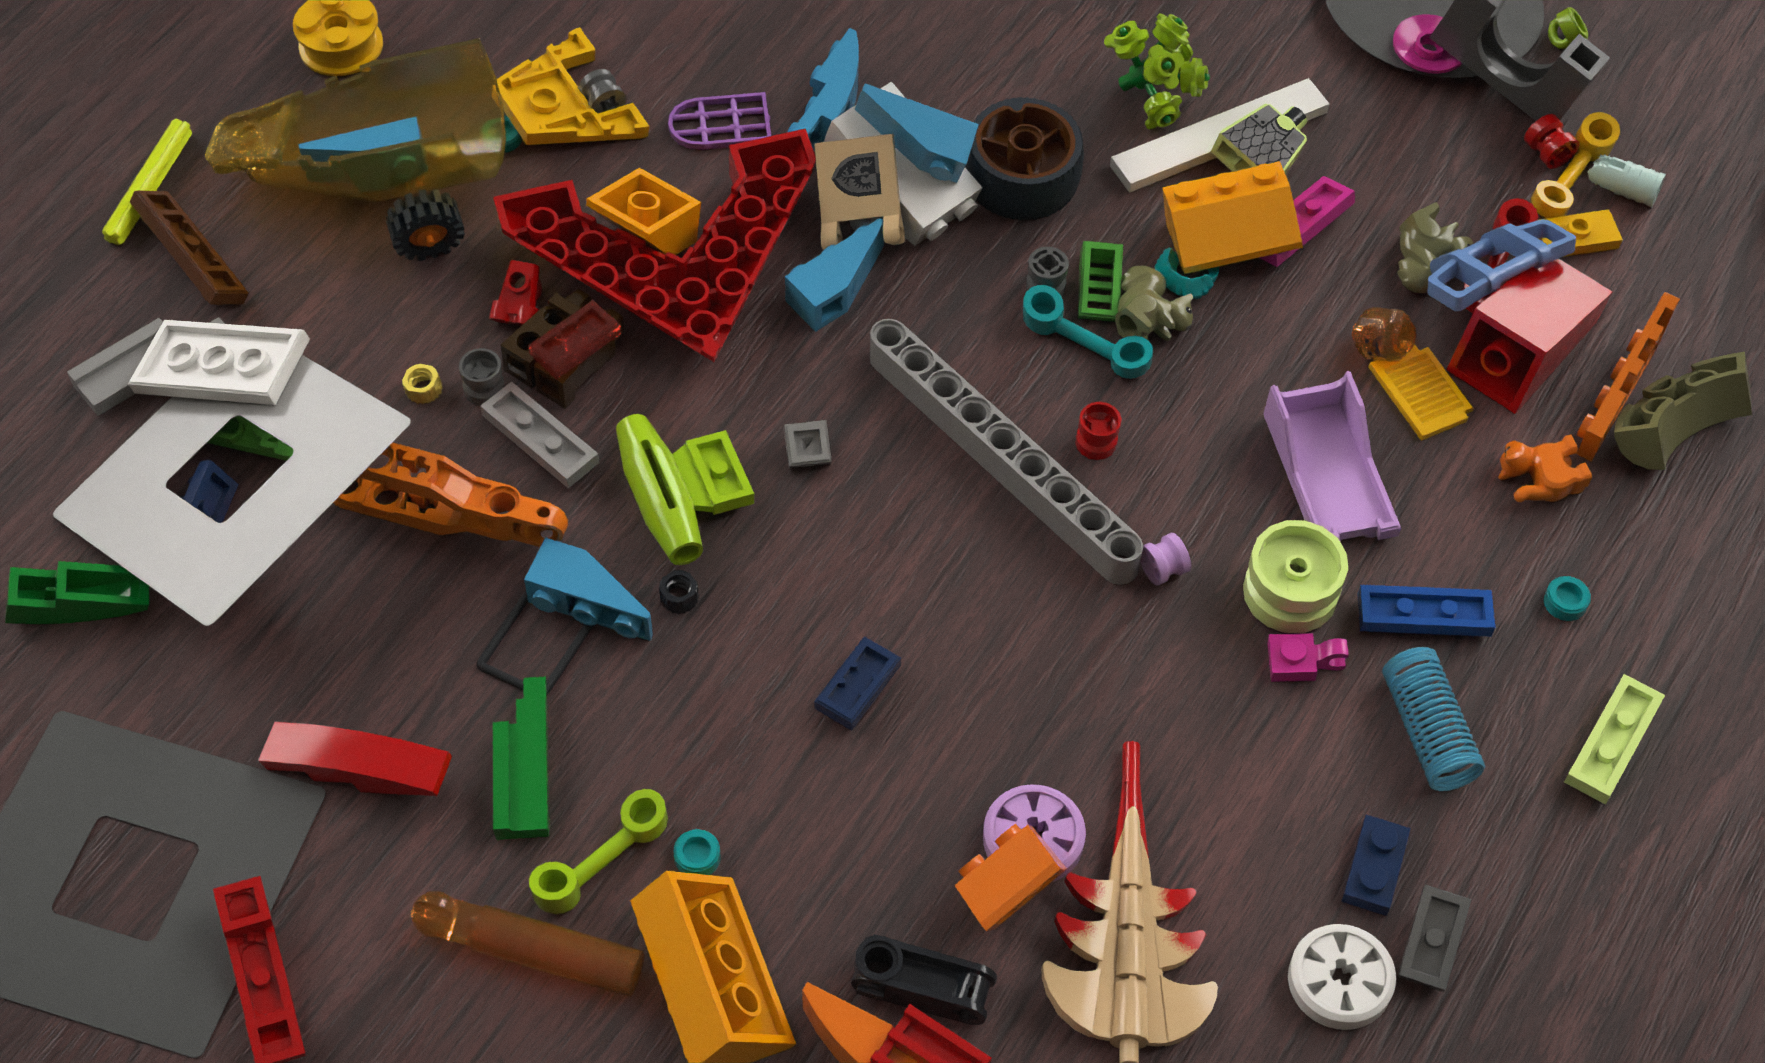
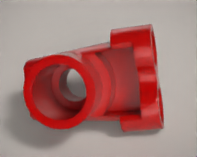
M516 260L510 261L499 299L492 301L489 315L490 320L522 326L540 310L536 308V300H538L542 293V283L539 279L540 266ZM525 277L524 285L520 288H515L516 282L520 278Z

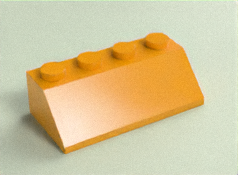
M665 871L630 900L637 918L638 927L643 935L652 960L653 969L657 974L667 1002L668 1011L672 1016L683 1047V1053L688 1063H751L788 1050L796 1045L732 877Z

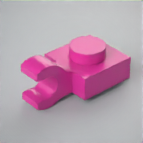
M1269 634L1267 646L1271 682L1316 681L1317 669L1343 670L1346 668L1345 658L1349 656L1347 639H1329L1321 644L1314 645L1313 634Z

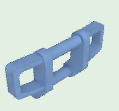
M1545 219L1520 226L1506 224L1483 234L1480 241L1462 250L1457 249L1433 259L1430 263L1432 275L1428 277L1427 293L1450 309L1461 311L1482 297L1499 289L1501 283L1532 267L1541 268L1551 261L1573 253L1575 251L1576 236ZM1537 238H1547L1553 243L1547 245ZM1505 251L1515 256V258L1494 269L1478 260L1488 254L1495 256ZM1457 278L1469 285V287L1462 291H1455L1445 284L1451 279Z

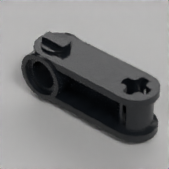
M873 934V936L866 937L856 951L851 985L858 995L908 1007L911 1004L925 1013L970 1025H980L986 1021L987 1011L984 1007L989 988L996 984L997 974L989 967L976 962ZM875 961L882 962L890 969L884 973H874L867 968V965ZM970 989H973L974 991H973L972 997L969 998V997H968L969 990H970Z

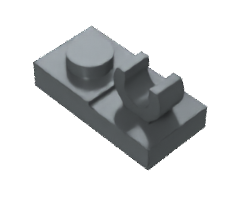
M1426 884L1423 886L1398 971V978L1441 992L1446 990L1472 899Z

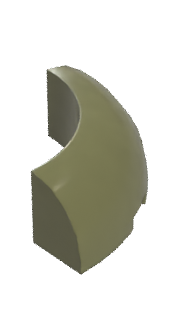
M1745 352L1727 354L1691 364L1692 372L1675 379L1665 375L1642 390L1643 398L1635 405L1627 404L1615 424V440L1621 453L1638 466L1646 469L1666 470V464L1672 452L1691 435L1723 421L1752 415L1751 392Z

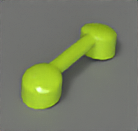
M651 789L638 790L629 795L622 804L620 812L623 828L574 869L560 862H546L537 866L529 878V887L537 906L543 911L553 914H562L572 910L580 900L581 886L634 842L646 843L658 838L665 830L668 822L666 805L662 796Z

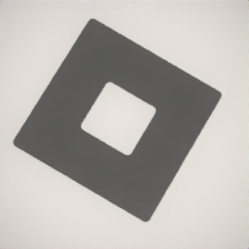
M66 711L57 712L50 721L0 813V998L191 1058L201 1056L236 986V979L213 889L261 876L271 912L325 798V790L320 786ZM108 816L188 840L198 845V853L156 937L150 941H143L54 913L52 905L96 821L101 817Z

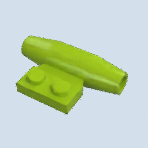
M641 414L629 415L617 424L616 434L624 474L646 526L673 564H689L698 559L703 552L695 510L712 512L715 515L754 504L753 489L726 430L687 440L686 444L672 454L646 416Z

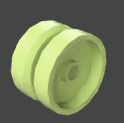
M1286 520L1269 526L1257 537L1243 583L1244 600L1253 616L1269 628L1284 633H1306L1320 628L1333 616L1349 569L1347 553L1339 539L1323 526L1305 520Z

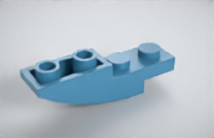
M849 28L840 41L836 40L833 43L828 58L823 65L815 67L810 78L813 96L808 101L805 113L799 122H793L788 129V132L806 129L813 151H815L814 143L824 142L831 121L855 106L859 67V44L856 30Z

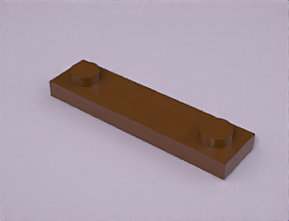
M134 191L129 202L201 292L203 298L210 305L244 304L249 294L171 194L168 191Z

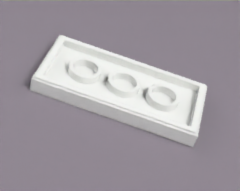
M164 320L128 385L137 394L276 405L310 338L302 329Z

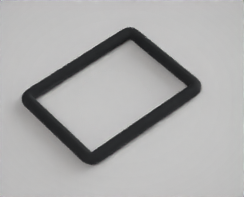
M526 591L522 594L477 661V667L480 671L523 690V680L486 663L528 603ZM571 606L569 610L570 612L573 611L574 606ZM583 625L548 678L547 695L594 625Z

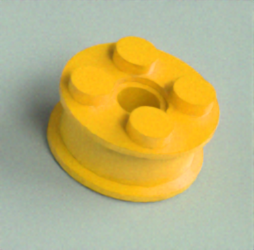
M308 0L298 9L294 16L293 31L299 42L300 57L308 68L319 74L346 76L360 72L374 63L382 51L383 37L378 27L377 11L369 0Z

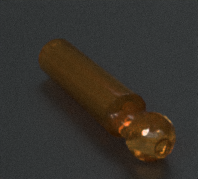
M429 891L421 895L414 902L411 909L413 926L418 933L426 937H440L470 946L471 950L628 997H631L634 993L643 969L645 958L643 950L493 906L484 905L482 907L454 899L441 891Z

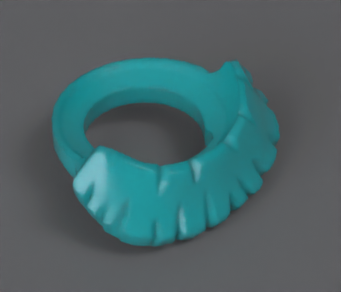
M1170 247L1165 249L1163 254L1157 259L1155 269L1163 274L1166 280V288L1176 293V295L1185 296L1192 294L1193 299H1200L1213 288L1214 281L1218 277L1219 266L1209 268V274H1205L1203 277L1188 278L1181 276L1177 272V267L1180 265L1177 252H1174Z

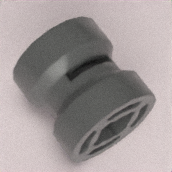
M1041 247L1032 252L1028 260L1026 291L1033 286L1047 285L1054 288L1063 297L1066 290V276L1069 268L1068 258L1065 253L1054 247Z
M485 348L473 349L462 356L459 362V372L463 381L464 395L472 404L481 406L505 387L501 360L495 352Z

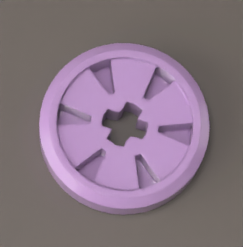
M1023 785L1006 791L990 806L985 817L983 829V845L987 857L999 849L994 841L1014 824H1017L1020 829L1029 824L1032 827H1036L1037 833L1044 831L1042 839L1067 868L1053 882L1070 873L1079 862L1086 837L1085 823L1078 807L1065 794L1047 786Z

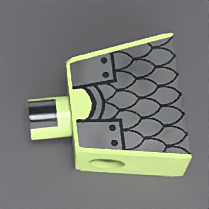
M1264 104L1224 128L1219 133L1211 153L1232 172L1280 161L1286 174L1307 142L1306 135L1300 131L1307 124V118L1302 110L1294 106L1281 114L1271 104Z

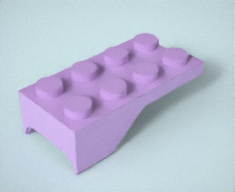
M1347 371L1342 378L1333 383L1288 392H1281L1278 386H1271L1263 415L1304 520L1323 526L1335 535L1339 541L1358 536L1377 537L1378 540L1399 536L1401 526L1372 458L1365 406L1351 372Z

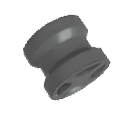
M597 69L584 76L578 86L580 92L587 99L590 108L594 109L597 113L625 105L626 95L620 86L616 85V79L609 70Z

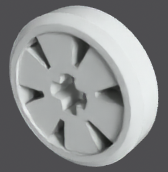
M1332 924L1313 930L1299 942L1289 964L1288 982L1295 1002L1307 1016L1330 1028L1351 1030L1364 1027L1382 1015L1395 990L1396 971L1387 949L1373 935L1354 926ZM1336 968H1342L1343 974L1350 973L1352 975L1348 985H1342L1340 979L1335 981L1332 979Z

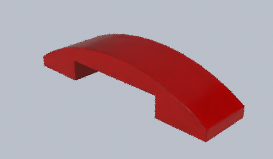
M261 876L214 888V897L229 950L255 1063H284L306 1056Z

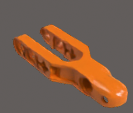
M394 442L381 454L389 458V462L385 466L378 469L368 467L355 480L359 484L356 490L348 494H341L333 502L334 505L343 509L439 535L468 531L498 540H516L541 547L545 539L541 536L544 530L553 531L549 539L560 542L568 527V517L565 512L550 502L521 495L511 485L478 477L446 456ZM420 468H426V473L420 472L417 477L411 476V472L417 473ZM389 490L398 493V498L391 504L383 505L375 501L378 494L383 491ZM408 497H411L412 503L408 502ZM428 504H434L435 509L428 508L425 513H420L419 508L425 509ZM510 511L505 514H499L500 512Z

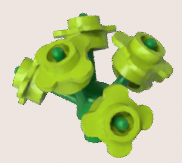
M1161 13L1158 14V20L1155 22L1156 26L1152 33L1159 41L1149 49V55L1143 60H1140L1138 55L1144 50L1145 41L1149 38V33L1146 29H1139L1135 21H1127L1117 26L1112 34L1107 35L1104 39L1105 46L1107 48H1114L1117 57L1120 59H1131L1133 63L1130 66L1129 73L1119 77L1120 88L1123 91H1128L1134 87L1141 90L1146 89L1150 96L1144 104V110L1148 116L1145 125L1148 129H1153L1157 126H1169L1181 115L1179 105L1182 103L1181 97L1179 95L1172 96L1170 92L1166 91L1157 93L1153 86L1154 84H1164L1166 89H1173L1180 82L1182 93H1191L1192 97H1201L1202 89H1207L1208 80L1210 79L1208 67L1203 66L1201 58H1192V61L1189 62L1193 56V51L1188 44L1190 36L1186 31L1188 27L1181 18L1169 14L1168 17Z

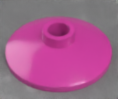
M1430 14L1416 15L1405 19L1397 26L1393 36V47L1398 57L1405 64L1418 71L1433 74L1450 72L1462 65L1459 60L1429 38L1443 17ZM1431 44L1437 50H1427L1423 47V45Z

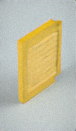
M1412 345L1385 356L1389 358H1380L1370 362L1368 368L1421 441L1466 423L1468 420L1467 414L1474 409L1429 347L1419 350L1416 345Z

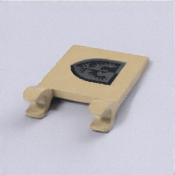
M894 134L814 143L822 223V249L824 250L830 245H836L843 241L839 222L884 217L883 238L885 243L891 245L903 244L905 242V231L901 217Z

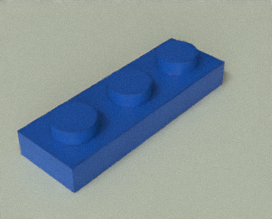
M1360 585L1357 593L1360 631L1492 637L1496 628L1492 590Z

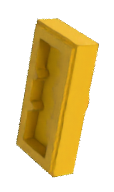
M1609 209L1545 219L1576 236L1575 251L1566 256L1619 249L1623 241ZM1537 238L1547 245L1553 243L1547 238Z

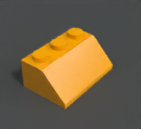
M1280 161L1162 187L1166 225L1184 274L1303 248L1290 184Z

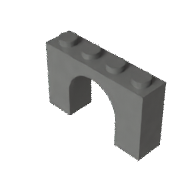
M1454 0L1429 38L1535 121L1547 114H1554L1561 120L1610 59L1604 52L1578 34L1555 62L1535 64L1526 61L1510 50L1498 30V13L1506 0Z

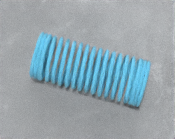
M1417 647L1395 655L1384 665L1382 674L1388 688H1390L1391 695H1393L1392 698L1416 750L1415 753L1419 757L1418 760L1422 764L1421 767L1425 771L1424 774L1430 788L1438 791H1448L1460 788L1476 780L1483 773L1486 766L1481 755L1478 754L1479 750L1475 747L1476 743L1472 740L1473 736L1469 733L1470 729L1466 726L1467 722L1463 719L1464 715L1460 713L1461 708L1457 706V699H1454V692H1451L1452 688L1448 685L1449 681L1446 678L1445 672H1443V667L1440 665L1436 651L1428 647ZM1423 660H1430L1428 663L1414 666L1404 671L1400 675H1395L1397 672L1413 663ZM1435 680H1440V681L1437 682L1436 684L1428 685V684L1434 682ZM1438 687H1442V688H1441L1440 690H1438V691L1431 692V691H1433L1434 689H1436V688H1438ZM1416 690V691L1412 692L1411 694H1407V695L1405 694V693H1407L1408 691ZM1440 694H1445L1443 697L1433 699L1439 696ZM1413 697H1418V698L1415 699L1414 701H1408L1409 699H1411V698H1413ZM1443 701H1448L1447 703H1445V704H1443V705L1436 706V705L1440 704V703L1443 702ZM1423 703L1416 708H1411L1415 704ZM1446 708H1451V709H1449V710L1446 711V712H1442V713L1436 714V713H1438V712H1440V711H1442V710H1444V709H1446ZM1426 710L1421 714L1414 715L1418 711ZM1448 715H1453V716H1452L1451 718H1449V719L1441 720V719L1447 717ZM1431 716V717L1425 719L1424 721H1419V722H1417L1419 719H1421V718H1423V717ZM1436 722V723H1434V724L1428 726L1427 728H1421V727L1424 726L1425 724H1430V723ZM1451 722H1456L1452 726L1444 727ZM1439 729L1429 735H1424L1428 731ZM1454 729H1459V730H1458L1457 732H1455V733H1451V734L1442 736V737H1440V738H1438V739H1436V740H1434V741L1427 742V741L1430 740L1431 738H1435V737L1444 735V734H1446V733H1448V732H1450V731H1452V730H1454ZM1457 736H1462V737L1459 738L1458 740H1454V741L1448 742V743H1446V744H1443V745H1441V746H1439V747H1437V748L1430 749V748L1433 747L1434 745H1438V744L1447 742V741H1449V740H1451V739H1453V738H1455V737H1457ZM1459 743H1465L1461 747L1454 748L1440 755L1433 756L1437 752L1452 748L1458 745ZM1468 764H1474L1460 773L1439 777L1443 773H1449L1461 769Z

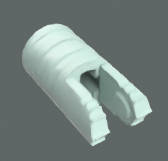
M1605 154L1600 155L1594 161L1593 167L1587 172L1588 180L1591 183L1598 184L1602 188L1613 191L1616 195L1635 200V202L1640 204H1646V206L1651 208L1656 201L1666 176L1664 173L1634 164V162L1629 160L1626 162L1615 157L1612 158L1610 155L1606 156Z

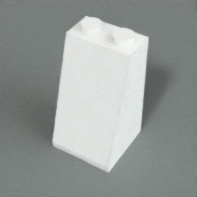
M892 82L881 88L904 97ZM853 106L831 121L824 142L881 134ZM895 148L900 208L905 238L914 246L926 238L933 241L947 229V223L956 217L961 221L977 208L975 201L983 187L966 168H964L957 183L950 180H938L932 177L930 173L919 170Z

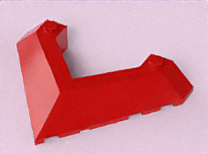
M806 129L729 145V175L733 184L731 194L722 206L717 207L703 227L701 237L694 247H689L682 258L668 251L664 255L647 247L646 241L619 228L613 231L598 224L595 217L582 211L573 180L493 197L504 235L715 362L816 166V156Z

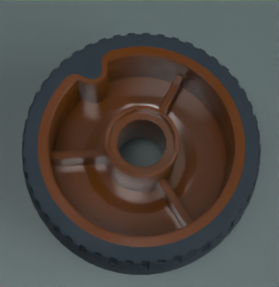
M1018 97L992 104L977 116L974 123L979 125L965 168L983 187L976 199L982 206L992 213L1004 216L1005 218L1035 220L1045 216L1048 217L1053 213L1055 214L1071 201L1082 174L1084 147L1080 128L1077 126V122L1073 120V117L1068 115V112L1048 101L1038 100L1037 98Z

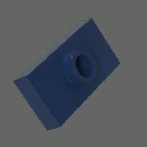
M864 636L816 698L814 709L852 731L900 668L901 657Z

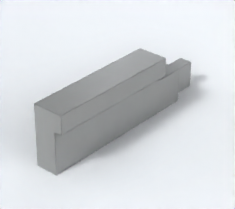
M219 317L210 322L225 324ZM160 318L67 371L73 387L97 416L136 394L128 383L163 323Z

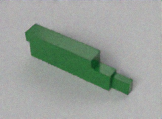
M546 676L523 678V699H516V724H509V721L493 722V831L496 840L549 837Z

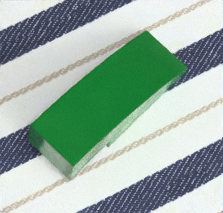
M58 561L57 570L10 567L5 623H75L119 617L148 610L149 585L119 565Z

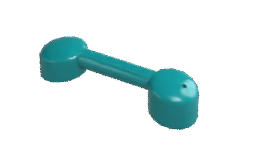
M1037 285L1026 291L1023 298V320L1026 326L1033 332L1040 335H1049L1056 332L1111 360V368L1114 373L1122 378H1137L1144 375L1150 369L1153 359V346L1147 339L1140 336H1127L1114 344L1063 318V299L1054 288L1047 285Z

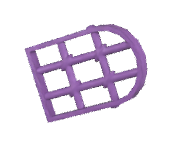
M765 92L685 100L675 106L669 114L668 129L671 137L681 146L698 150L729 148V145L769 137L771 136L770 115L768 114ZM762 101L763 107L737 109L738 102ZM731 104V108L727 110L705 112L704 105ZM698 106V111H695V113L679 114L686 108ZM764 113L765 123L739 125V117H742V115ZM732 116L733 124H730V126L707 128L706 120H709V118ZM700 120V127H697V129L675 131L673 128V121ZM766 129L767 136L741 138V133H744V131ZM734 132L735 139L708 141V136H711V134ZM701 135L702 142L690 141L681 136Z

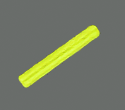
M179 119L171 121L104 226L102 233L107 242L116 245L124 243L140 218L138 212L129 202L134 191H157L192 135L189 123L186 121L182 122Z

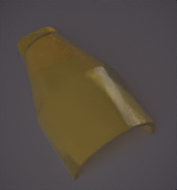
M480 38L370 61L359 66L361 73L340 82L337 76L325 80L327 87L308 95H304L303 91L299 90L257 108L228 115L215 127L205 153V158L214 173L217 174L242 171L252 181L260 185L370 202L402 197L409 193L417 194L418 190H426L427 192L432 191V189L437 190L496 177L504 160L506 132L504 109L498 82L487 52ZM412 117H417L423 138L340 156L331 155L327 160L328 162L313 161L311 155H301L298 145Z

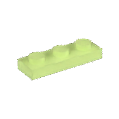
M1624 674L1564 783L1606 805L1665 695Z

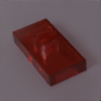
M592 300L528 345L529 354L557 380L620 335L621 326Z

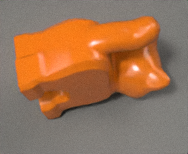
M1566 435L1560 442L1543 443L1536 447H1529L1515 440L1507 443L1505 451L1500 458L1502 471L1498 478L1506 480L1529 472L1534 485H1525L1514 492L1515 501L1519 503L1525 500L1553 502L1561 500L1569 494L1582 493L1585 487L1589 486L1592 474L1586 462L1577 465L1575 468L1571 467L1572 460L1569 455L1577 454L1578 447L1573 436Z

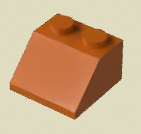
M1014 824L994 841L999 849L987 859L978 854L958 871L963 879L955 884V887L986 931L999 927L1067 870L1032 825L1027 824L1024 828L1020 829L1017 824Z

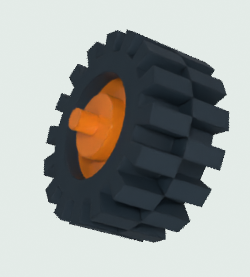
M432 189L430 195H427L426 190H418L419 196L413 197L412 193L406 194V201L403 202L397 199L394 202L395 208L389 207L386 224L393 248L399 256L405 254L408 260H413L417 256L418 261H423L428 255L436 258L439 252L447 255L451 252L450 246L457 248L460 245L459 239L464 238L463 230L465 229L454 197L451 198L450 194L446 192L440 195L439 190Z

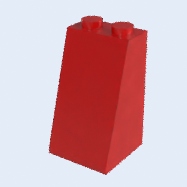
M1560 259L1551 261L1541 268L1532 267L1510 278L1475 308L1446 370L1516 414L1597 323L1613 291Z

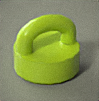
M1568 7L1556 14V18L1549 24V40L1558 49L1567 48L1578 34L1588 39L1585 23L1574 8ZM1559 26L1566 37L1563 40L1558 36L1557 30Z

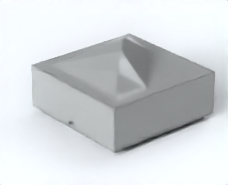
M827 420L784 425L789 468L831 464Z

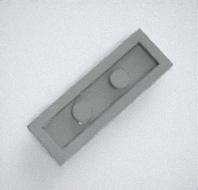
M512 381L480 406L482 416L567 488H570L599 464V456L595 450Z

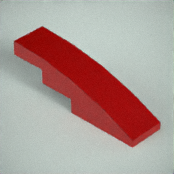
M274 722L258 761L267 770L305 772L313 781L352 783L360 792L437 796L452 755L445 750L357 730L315 724Z

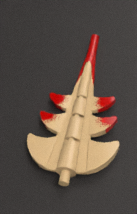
M1128 741L1123 743L1122 789L1109 880L1091 879L1072 872L1067 873L1064 879V883L1071 894L1085 907L1104 914L1103 920L1094 922L1082 921L1062 912L1057 913L1054 918L1058 932L1068 947L1083 959L1096 963V970L1086 972L1073 971L1059 967L1050 961H1045L1041 971L1046 995L1057 1014L1074 1030L1088 1037L1110 1041L1112 1046L1119 1048V1063H1139V1049L1146 1047V1045L1170 1046L1178 1044L1196 1033L1213 1009L1217 998L1218 986L1214 981L1199 985L1180 984L1163 976V971L1173 970L1186 964L1197 953L1206 937V933L1203 930L1178 933L1157 926L1156 920L1174 917L1186 909L1197 892L1194 888L1168 889L1152 885L1140 787V744Z

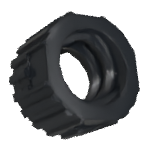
M674 570L662 577L659 585V594L663 608L672 613L680 614L691 611L696 606L699 598L698 582L692 577L690 572ZM678 587L686 589L688 594L676 597L669 592L671 589Z

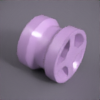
M1171 532L1163 536L1160 543L1152 544L1149 542L1143 545L1140 562L1145 574L1154 585L1159 586L1167 582L1170 575L1177 574L1181 576L1190 571L1191 560L1189 553L1180 537L1175 533Z

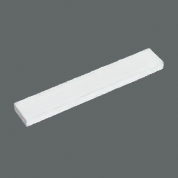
M1308 78L1112 156L1110 167L1130 193L1217 158L1211 153V150L1219 133L1264 104H1271L1281 114L1285 113L1292 106L1297 107L1303 111L1307 121L1328 113L1329 102Z

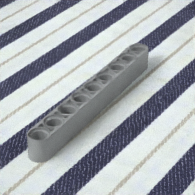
M882 319L872 326L870 332V363L884 378L1106 580L1122 585L1132 582L1137 577L1143 543L1135 531L904 324L894 319ZM1085 528H1094L1096 529V531L1087 530ZM1115 555H1122V556H1126L1127 558L1122 559V558H1118V557L1115 556Z

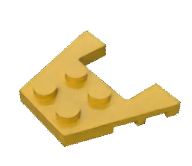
M580 27L570 31L568 39L559 45L553 46V44L547 46L546 53L532 62L527 59L492 82L493 96L526 145L641 139L649 135V124L634 103L601 113L595 112L588 105L587 99L580 92L578 86L566 70L595 61L596 49Z

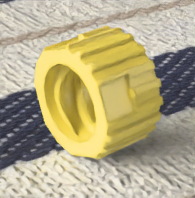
M424 364L414 365L406 370L402 379V385L407 397L417 404L430 403L442 393V383L437 370L433 366ZM431 380L430 384L426 387H414L421 381Z

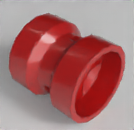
M1547 114L1536 120L1528 128L1524 136V140L1530 148L1540 152L1541 161L1549 169H1556L1567 163L1576 154L1580 146L1579 141L1573 134L1563 130V123L1554 114Z
M1094 402L1085 406L1080 413L1075 444L1077 450L1088 459H1106L1116 450L1122 418L1120 412L1114 406L1104 402Z

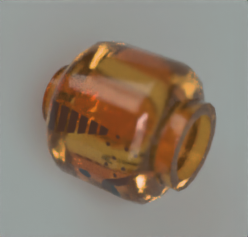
M1370 307L1362 312L1354 324L1352 338L1358 353L1363 358L1397 362L1403 359L1414 347L1416 328L1411 322L1409 315L1403 310Z

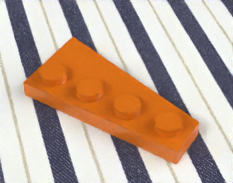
M1664 292L1644 329H1637L1626 349V351L1630 352L1628 358L1621 356L1610 376V379L1614 380L1611 387L1604 385L1593 407L1599 410L1595 416L1588 413L1577 432V436L1583 438L1577 455L1591 462L1656 352L1680 298Z

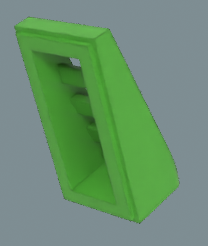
M1083 241L1079 263L1078 318L1116 322L1118 302L1121 295L1123 244ZM1090 263L1109 264L1111 269L1090 267ZM1089 276L1110 277L1111 282L1089 280ZM1088 290H1109L1110 295L1089 294ZM1088 302L1110 304V310L1087 308Z

